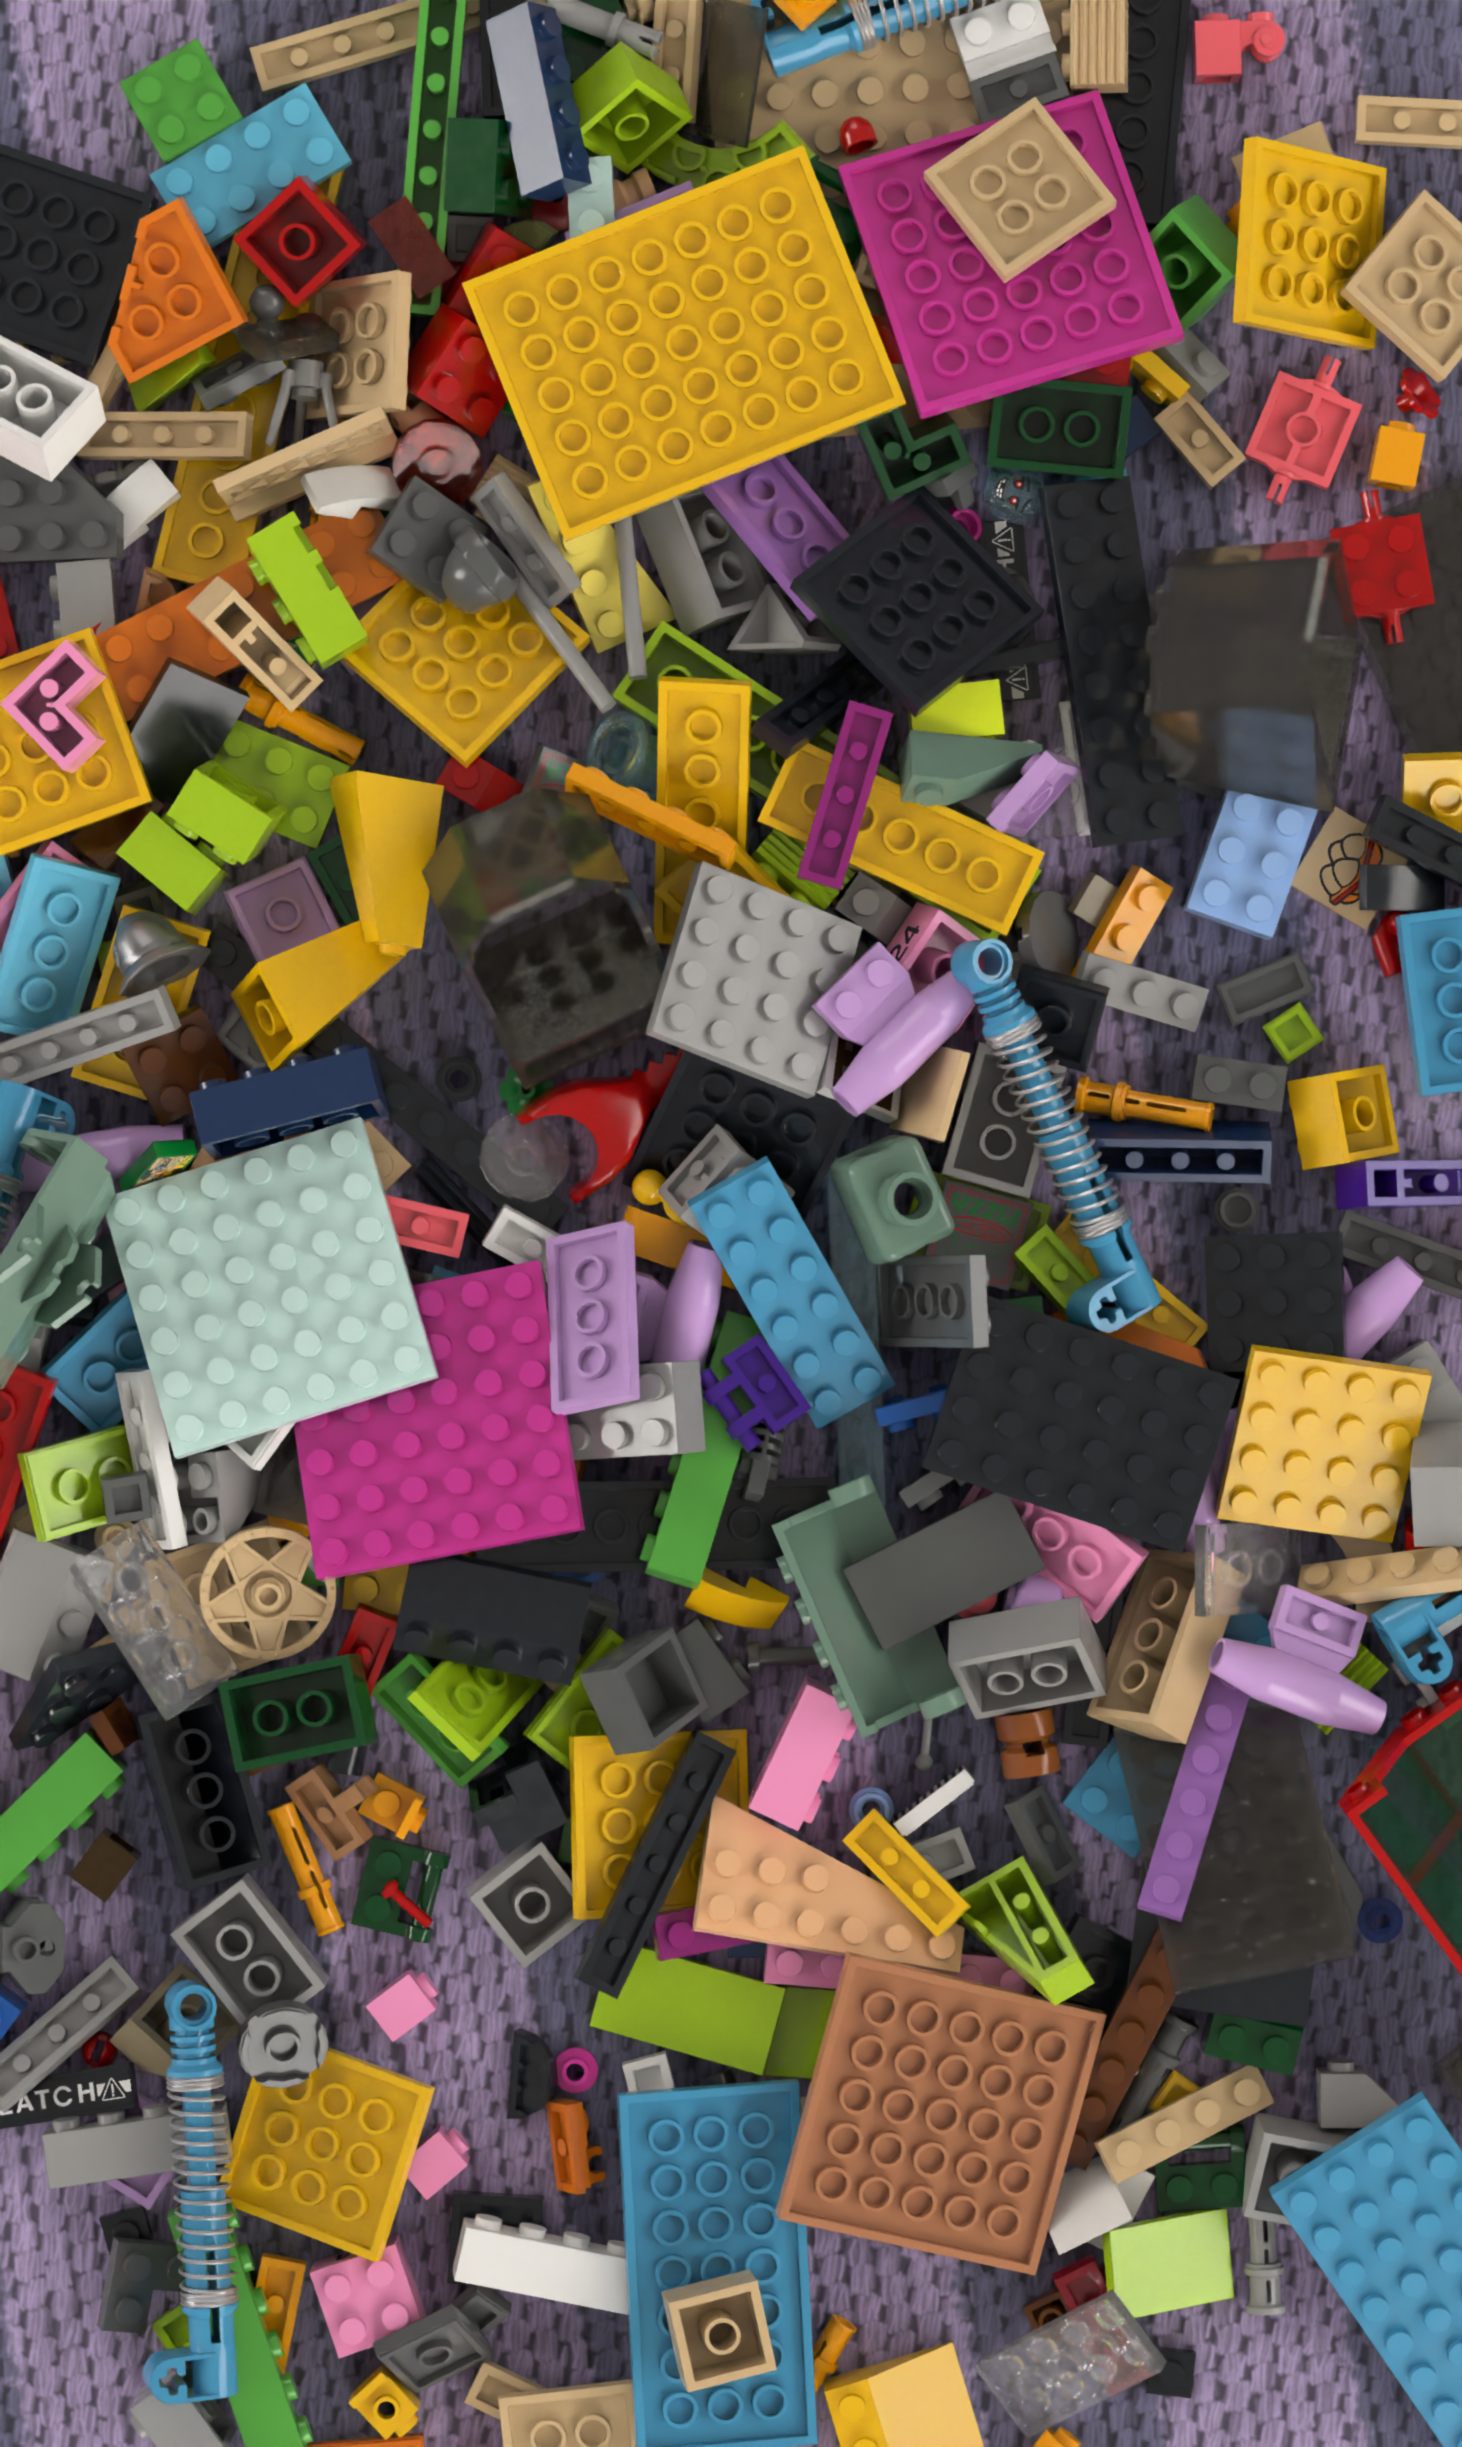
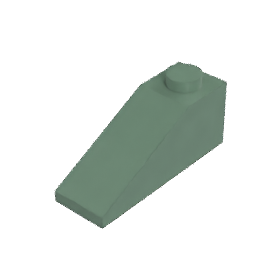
M909 730L898 755L901 801L919 803L923 806H947L1016 783L1023 777L1020 772L1025 763L1035 754H1042V744Z

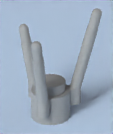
M292 359L288 361V369L282 371L281 388L266 439L268 446L275 444L290 391L291 399L296 400L292 445L303 440L306 402L317 401L318 393L322 392L329 428L338 424L332 394V373L324 372L323 362L312 359Z

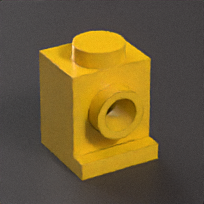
M382 2364L351 2393L348 2403L353 2409L356 2408L380 2435L387 2440L394 2432L401 2438L413 2428L419 2420L415 2413L419 2410L421 2401L388 2367ZM382 2402H390L394 2405L395 2412L391 2415H384L379 2410V2405Z

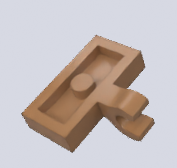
M320 1762L284 1787L335 1862L373 1836L371 1830L354 1808V1806L361 1803L368 1795L378 1789V1786L369 1774H366L342 1791L331 1773L327 1771L324 1763Z

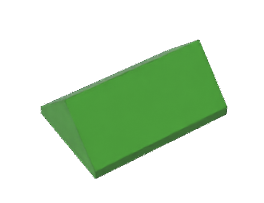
M408 1653L375 1684L372 1695L444 1772L462 1788L509 1748L512 1740L501 1731L474 1762L470 1761L407 1699L439 1664L433 1657Z

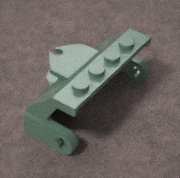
M29 1128L20 1142V1147L26 1153L53 1168L0 1256V1390H3L17 1364L27 1355L30 1342L40 1326L52 1329L59 1328L92 1302L91 1297L85 1293L83 1294L85 1289L89 1285L97 1289L101 1286L102 1250L90 1244L95 1239L98 1231L97 1228L116 1193L111 1173L105 1169L109 1160L76 1135Z
M869 1473L827 1490L830 1497L829 1500L772 1525L784 1554L776 1558L786 1584L795 1581L802 1597L794 1601L804 1626L813 1623L820 1640L812 1643L821 1667L823 1669L831 1665L838 1683L830 1685L840 1711L849 1708L862 1739L879 1732L880 1728L917 1711H921L924 1720L927 1721L967 1703L948 1664V1658L935 1627L932 1626L884 1651L842 1568L897 1541Z

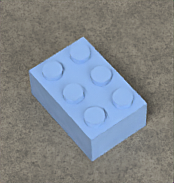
M1235 779L1230 780L1218 808L1183 911L1265 940L1273 938L1318 809Z

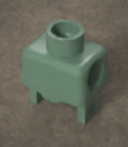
M889 1135L832 1163L830 1168L831 1176L866 1257L872 1264L879 1265L897 1261L927 1244L949 1236L953 1232L955 1227L954 1220L923 1148L916 1138ZM901 1183L911 1185L918 1201L915 1210L908 1215L899 1214L893 1200L894 1192Z

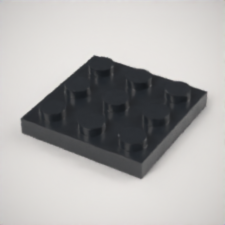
M1343 1232L1205 1237L1209 1370L1215 1372L1246 1371L1252 1344L1347 1358Z

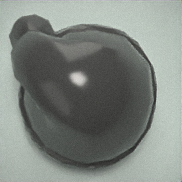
M467 526L457 535L454 541L455 546L447 557L441 577L442 590L453 606L462 612L478 614L488 606H496L503 601L509 600L518 589L521 577L515 564L501 549L472 526Z

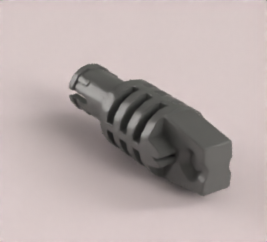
M763 1421L752 1428L762 1443L748 1453L742 1446L737 1470L738 1473L746 1474L742 1499L760 1502L763 1498L767 1479L777 1480L787 1429L786 1426L772 1436Z

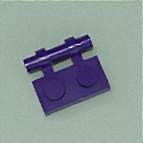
M760 1333L722 1358L721 1362L730 1374L725 1379L719 1382L710 1368L700 1373L701 1387L705 1392L702 1394V1397L709 1407L715 1406L728 1425L725 1430L732 1440L738 1439L747 1453L762 1443L752 1429L755 1425L763 1421L773 1436L812 1408ZM737 1388H740L753 1407L745 1415H742L729 1396Z

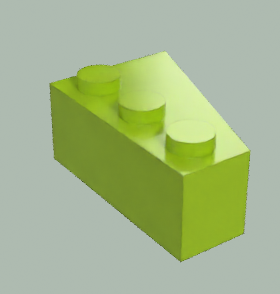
M292 511L246 539L253 557L252 560L247 562V565L260 586L269 583L278 598L271 601V604L284 625L293 622L302 637L295 640L308 664L317 660L322 670L367 644L369 638L341 589L336 585L323 564V559L317 549L313 548L299 524L301 522L295 512Z
M1023 1856L959 1892L971 1905L958 1919L959 1923L1055 2006L1095 1983L1041 1883Z

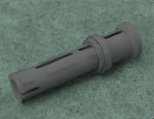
M1169 2009L1139 2067V2073L1134 2076L1106 2130L1108 2133L1111 2134L1144 2117L1168 2070H1174L1175 2067L1179 2066L1181 2062L1179 2054L1190 2034L1196 2033L1199 2028L1195 2022Z

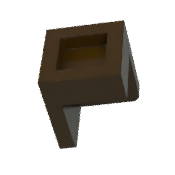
M106 1827L73 1869L71 1878L103 1902H106L141 1857L142 1853Z

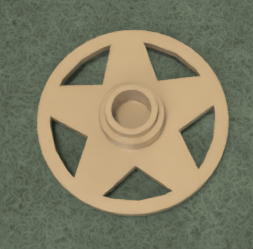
M258 1526L238 1532L224 1541L214 1551L201 1577L200 1606L207 1626L224 1646L239 1655L251 1659L277 1660L303 1651L321 1636L328 1626L335 1609L336 1582L335 1578L325 1580L326 1597L301 1582L311 1555L313 1556L311 1540L303 1534L285 1527ZM264 1537L290 1540V1542L268 1559L246 1543L248 1540ZM225 1556L235 1583L209 1599L212 1576ZM288 1620L317 1621L316 1625L302 1638L281 1647ZM248 1621L256 1648L233 1639L218 1623Z

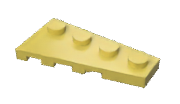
M538 479L524 485L538 520L546 528L548 535L565 560L572 566L574 573L582 583L570 596L586 633L590 635V643L594 652L599 654L625 642L615 530L611 525H607L565 542L541 480ZM636 560L643 633L658 627L662 620L667 623L676 618L671 605Z

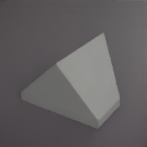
M767 583L727 650L787 656H808L836 652L839 650L841 643L819 618L810 622L778 583Z

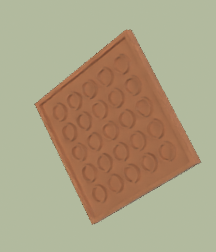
M846 1951L775 2211L776 2217L779 2220L1036 2276L1107 2014L1102 2010L1068 2002H1061L1055 2006L1046 1997Z

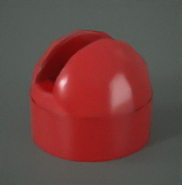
M860 116L848 118L840 127L839 141L845 155L865 152L878 143L874 128L867 119Z
M98 2031L82 2045V2057L89 2066L97 2068L109 2066L114 2062L118 2055V2048L109 2041L112 2038L111 2034ZM98 2040L106 2042L101 2052L99 2062L92 2060V2056Z

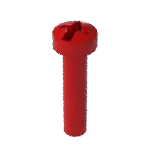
M395 1879L387 1882L388 1884L383 1887L381 1895L386 1899L390 1896L427 1928L433 1919L397 1888L399 1883Z

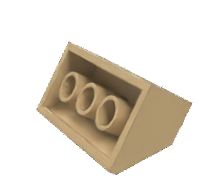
M1145 1548L1150 1553L1136 1572L1106 1657V1695L1092 1698L1087 1715L1150 1739L1186 1744L1211 1673L1208 1670L1211 1651L1216 1642L1224 1635L1244 1576L1210 1554L1183 1552L1181 1554L1171 1550Z

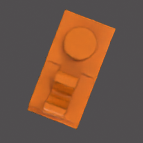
M567 2098L552 2099L546 2104L556 2189L576 2195L586 2193V2188H590L591 2184L601 2182L606 2178L605 2171H590L588 2165L589 2160L593 2156L603 2154L602 2147L588 2145L589 2119L583 2108L582 2101Z

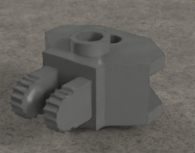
M19 1897L0 1920V1972H5L14 1985L27 1994H46L64 1971L65 1924L49 1903L42 1902L38 1897Z

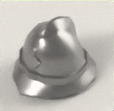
M140 911L128 914L120 919L116 927L115 942L112 946L116 965L120 968L119 971L124 977L119 995L129 997L162 984L167 986L185 978L203 965L211 950L199 944L188 943L176 928L159 914Z

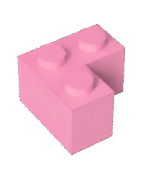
M66 639L0 703L66 772L75 773L106 742L75 707L107 675L75 642Z

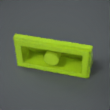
M205 344L130 385L128 383L137 411H154L190 383L191 378L202 373L217 360L208 346Z

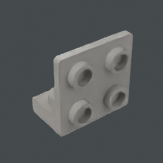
M717 1123L657 1192L679 1218L707 1238L687 1201L757 1160L751 1157L733 1136ZM780 1179L790 1198H792L795 1191Z

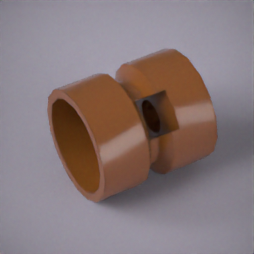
M1051 1706L1027 1710V1713L1017 1714L1015 1712L994 1716L997 1738L1005 1743L1006 1746L1000 1752L1004 1778H1029L1061 1770L1058 1746L1050 1741L1049 1738L1055 1732ZM1032 1742L1033 1750L1025 1751L1023 1743Z

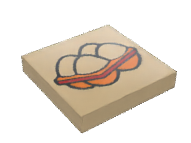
M1335 806L1297 867L1291 887L1365 931L1377 911L1359 910L1358 884L1360 881V865H1406L1408 860L1363 837L1362 833L1366 824Z

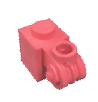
M1266 11L1247 14V21H1240V19L1229 20V15L1225 13H1211L1203 15L1200 21H1194L1191 29L1193 84L1238 83L1242 75L1241 54L1250 50L1252 57L1259 63L1266 64L1277 59L1285 44V34L1280 25L1274 22V13Z

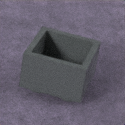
M673 1627L636 1632L579 1674L615 1755L652 1751L709 1708Z

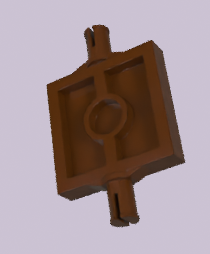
M199 1003L177 1014L181 1027L177 1030L121 1049L125 1060L162 1127L184 1115L193 1114L189 1093L200 1090L199 1084L219 1078L226 1079V1083L239 1080Z

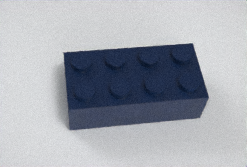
M347 1044L333 1049L332 1056L315 1060L313 1055L301 1056L287 1062L288 1067L270 1071V1067H259L244 1072V1079L226 1083V1079L219 1078L199 1084L200 1090L190 1092L189 1097L201 1146L214 1160L284 1141V1136L295 1135L308 1130L313 1132L357 1117H361L364 1122L390 1116L378 1064L368 1048H359L358 1044Z

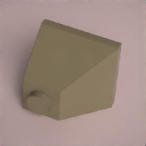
M182 1962L171 1971L109 2040L140 2070L167 2077L166 2070L172 2064L171 2057L177 2056V2054L171 2053L170 2047L176 2043L170 2042V2034L175 2033V2031L169 2030V2017L164 2006L165 1995L176 1982L185 1979L195 1980L209 1989L215 1996L217 2003L216 2015L214 2017L215 2026L209 2028V2030L215 2031V2038L210 2041L216 2042V2050L211 2051V2053H215L218 2056L239 2032L241 2027L217 1994ZM189 1994L183 1998L180 2005L183 2016L194 2015L199 2010L201 1999L198 1994Z

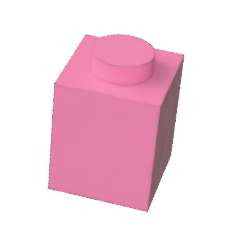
M411 1967L370 1998L365 2007L390 2040L394 2042L437 2009L438 2001L434 1997L439 1994V1991L425 1972L417 1975Z
M440 2124L418 2143L407 2178L426 2200L431 2198L468 2166L470 2156L466 2153L470 2149L468 2142L454 2127L447 2131Z

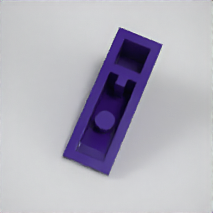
M1382 1160L1335 1165L1337 1210L1462 1206V1160Z

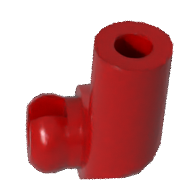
M1406 911L1387 913L1372 936V945L1384 978L1402 972L1395 916L1409 914Z

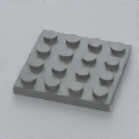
M701 861L695 864L645 1034L806 1099L814 1097L833 1029L811 1006L852 966L863 927L705 861Z

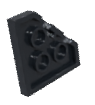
M167 1629L53 1658L9 1734V1738L16 1751L31 1746L36 1748L48 1746L65 1732L96 1711L107 1706L112 1700L147 1676L157 1672L164 1665V1660L175 1643Z

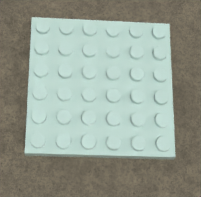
M361 1117L117 1193L109 1206L106 1218L175 1458L181 1459L439 1378L364 1120Z

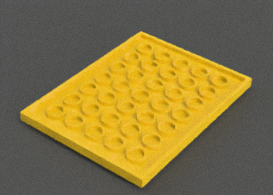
M804 145L462 283L565 542L906 405L905 398Z

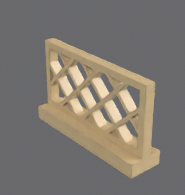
M380 405L212 481L217 493L229 507L238 525L305 495L306 492L300 482L304 474L332 467L373 465L402 452V448L386 413Z

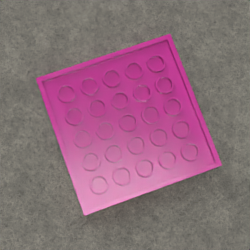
M1098 89L1046 104L1043 107L1117 200L1116 208L1005 284L924 180L925 170L1003 118L838 166V176L920 419L1183 341L1184 332Z
M535 1260L412 1285L439 1378L294 1424L316 1579L320 1581L585 1530L567 1415H557L551 1412L549 1351L551 1334L548 1317V1294L543 1263L541 1261Z

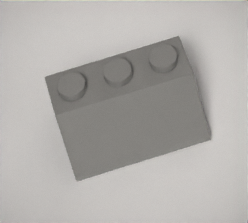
M700 488L635 514L675 618L684 635L689 636L711 630L748 615L767 583H771L764 565Z
M14 1528L0 1563V1670L24 1680L39 1683L53 1658L79 1652L113 1563L88 1549L53 1539L47 1542H37L36 1534Z
M1256 2112L1246 2152L1243 2216L1291 2225L1271 2196L1268 2188L1358 2131L1344 2128H1320L1318 2123Z

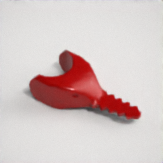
M679 1048L677 1055L665 1052L663 1062L661 1063L649 1060L647 1071L634 1068L631 1076L587 1077L563 1080L531 1100L515 1114V1118L521 1126L547 1115H564L576 1119L592 1133L597 1144V1158L589 1173L568 1192L569 1197L575 1204L612 1181L632 1159L645 1125L652 1111L657 1109L684 1049Z

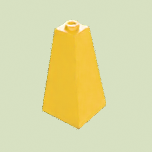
M356 770L332 776L330 779V790L364 940L368 944L380 945V954L406 957L407 950L421 949L423 944L444 786Z
M360 920L258 962L230 994L271 1071L285 1066L289 1060L295 1057L404 958L380 954V945L365 943Z

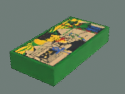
M194 1140L153 1141L119 1181L121 1192L180 1174L198 1154Z

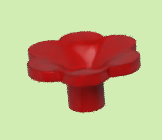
M1408 366L1402 371L1403 378L1400 380V386L1404 393L1396 398V404L1403 413L1414 409L1416 412L1424 413L1428 418L1433 419L1439 415L1438 407L1441 405V400L1435 390L1432 389L1426 375L1422 372L1417 373L1414 368Z

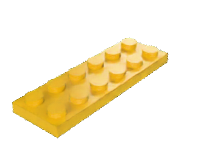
M661 676L658 689L656 802L665 807H677L686 812L691 820L706 827L714 826L719 828L721 826L748 853L752 681ZM657 842L655 844V886L686 858ZM656 893L654 896V943L672 944L680 917Z
M808 743L788 759H785L757 822L807 844L833 754ZM875 774L849 864L1006 937L1045 852L946 806H923L919 803L902 802L900 785Z

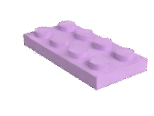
M624 1220L546 1238L548 1317L551 1342L549 1344L551 1412L557 1415H569L639 1400L640 1380L634 1225Z

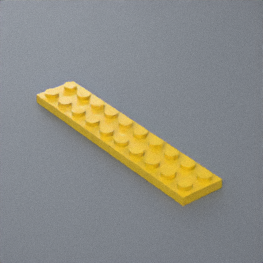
M345 169L317 185L335 206L337 205ZM232 240L224 274L249 319L248 323L255 324L258 318L251 311L249 304L252 292L261 285H275L241 247ZM284 296L285 306L283 312L276 318L274 329L269 335L286 365V369H288L289 360L299 359L312 299L305 306L295 308ZM231 331L208 342L207 346L217 361L207 369L257 342L244 341ZM282 371L268 384L262 386L255 385L242 392L231 404L209 410L247 411L254 415L251 461L178 460L173 486L182 497L166 509L152 569L163 573L168 579L195 585L251 556L246 539L256 533L260 515L237 525L229 507L217 493L212 480L276 452L289 397L275 444L268 446L266 439L281 388ZM195 391L190 412L206 411Z

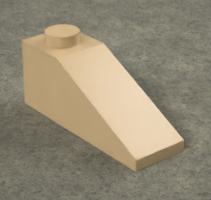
M219 576L186 607L291 713L324 681L257 611Z

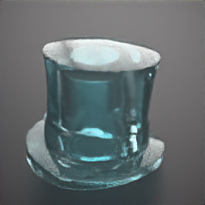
M628 712L609 714L598 722L591 733L587 746L586 767H595L603 771L610 780L626 788L629 786L636 787L645 792L650 800L656 802L658 736L647 733L643 721L634 714Z

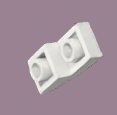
M152 458L134 471L106 498L124 514V549L149 530L146 524L182 497Z
M376 465L332 467L304 474L300 480L316 514L353 519L361 506L369 509L390 511L402 492L391 469Z

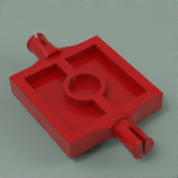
M1379 489L1370 490L1373 508L1370 507L1368 490L1359 493L1364 519L1352 526L1330 529L1329 534L1344 621L1363 617L1382 619L1385 645H1393L1394 640L1391 626L1394 628L1396 644L1405 642L1400 615L1412 608L1434 605L1435 598L1420 513L1400 517L1382 516L1378 494Z

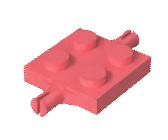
M1323 356L1315 379H1299L1279 370L1244 452V456L1247 459L1266 466L1275 474L1264 497L1271 502L1278 486H1280L1274 504L1283 505L1291 481L1305 482L1324 491L1328 489L1363 406L1341 396L1331 387L1341 362L1334 359L1328 375H1326L1332 359L1330 356Z

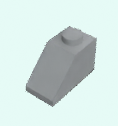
M860 871L835 907L834 912L847 921L863 927V932L887 947L907 918L912 907Z
M1329 2059L1327 2060V2067H1316V2121L1320 2128H1364L1399 2106L1362 2067H1354V2060Z

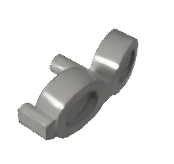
M114 460L116 471L102 472L93 476L89 474L87 477L104 497H108L126 478L148 460H134L126 467H124L122 460Z

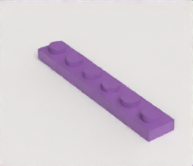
M1210 1673L1191 1728L1137 1904V1909L1182 1922L1250 1698L1249 1695L1213 1673Z

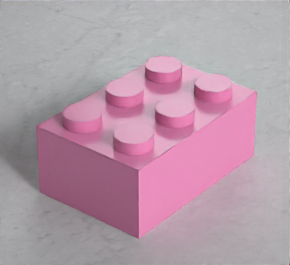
M805 1676L749 1795L750 1809L796 1831H799L803 1821L809 1824L812 1823L822 1801L820 1799L821 1793L817 1792L822 1780L831 1782L841 1761L840 1753L836 1750L842 1739L848 1742L851 1740L857 1728L849 1708L840 1711L830 1686Z

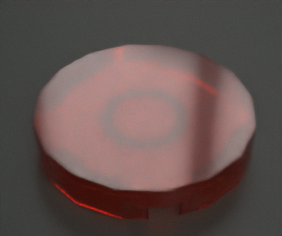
M443 418L424 419L408 427L396 441L391 457L393 477L400 492H402L408 480L416 475L457 505L466 501L478 486L482 474L481 452L473 435L459 423Z

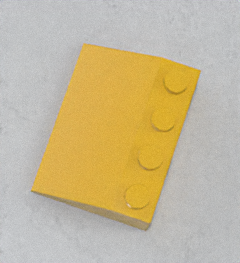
M952 2341L830 2377L823 2382L824 2394L840 2447H984Z

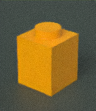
M1389 421L1388 426L1381 425L1375 434L1366 485L1410 493L1416 486L1426 434L1415 432L1416 426L1407 422Z

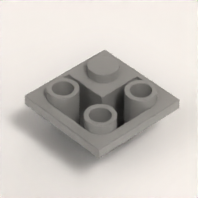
M230 1448L206 1450L181 1459H177L174 1457V1454H170L172 1465L178 1475L177 1490L181 1510L187 1521L186 1537L188 1544L223 1543L231 1536L237 1534L263 1491L261 1472L252 1469Z

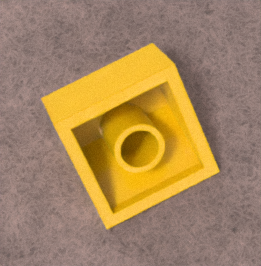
M1384 1064L1287 1081L1289 1105L1293 1114L1297 1136V1150L1301 1158L1302 1170L1344 1164L1400 1152Z

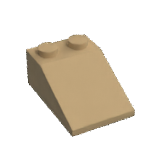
M941 1046L902 1085L898 1119L890 1122L888 1128L936 1143L945 1142L971 1053Z

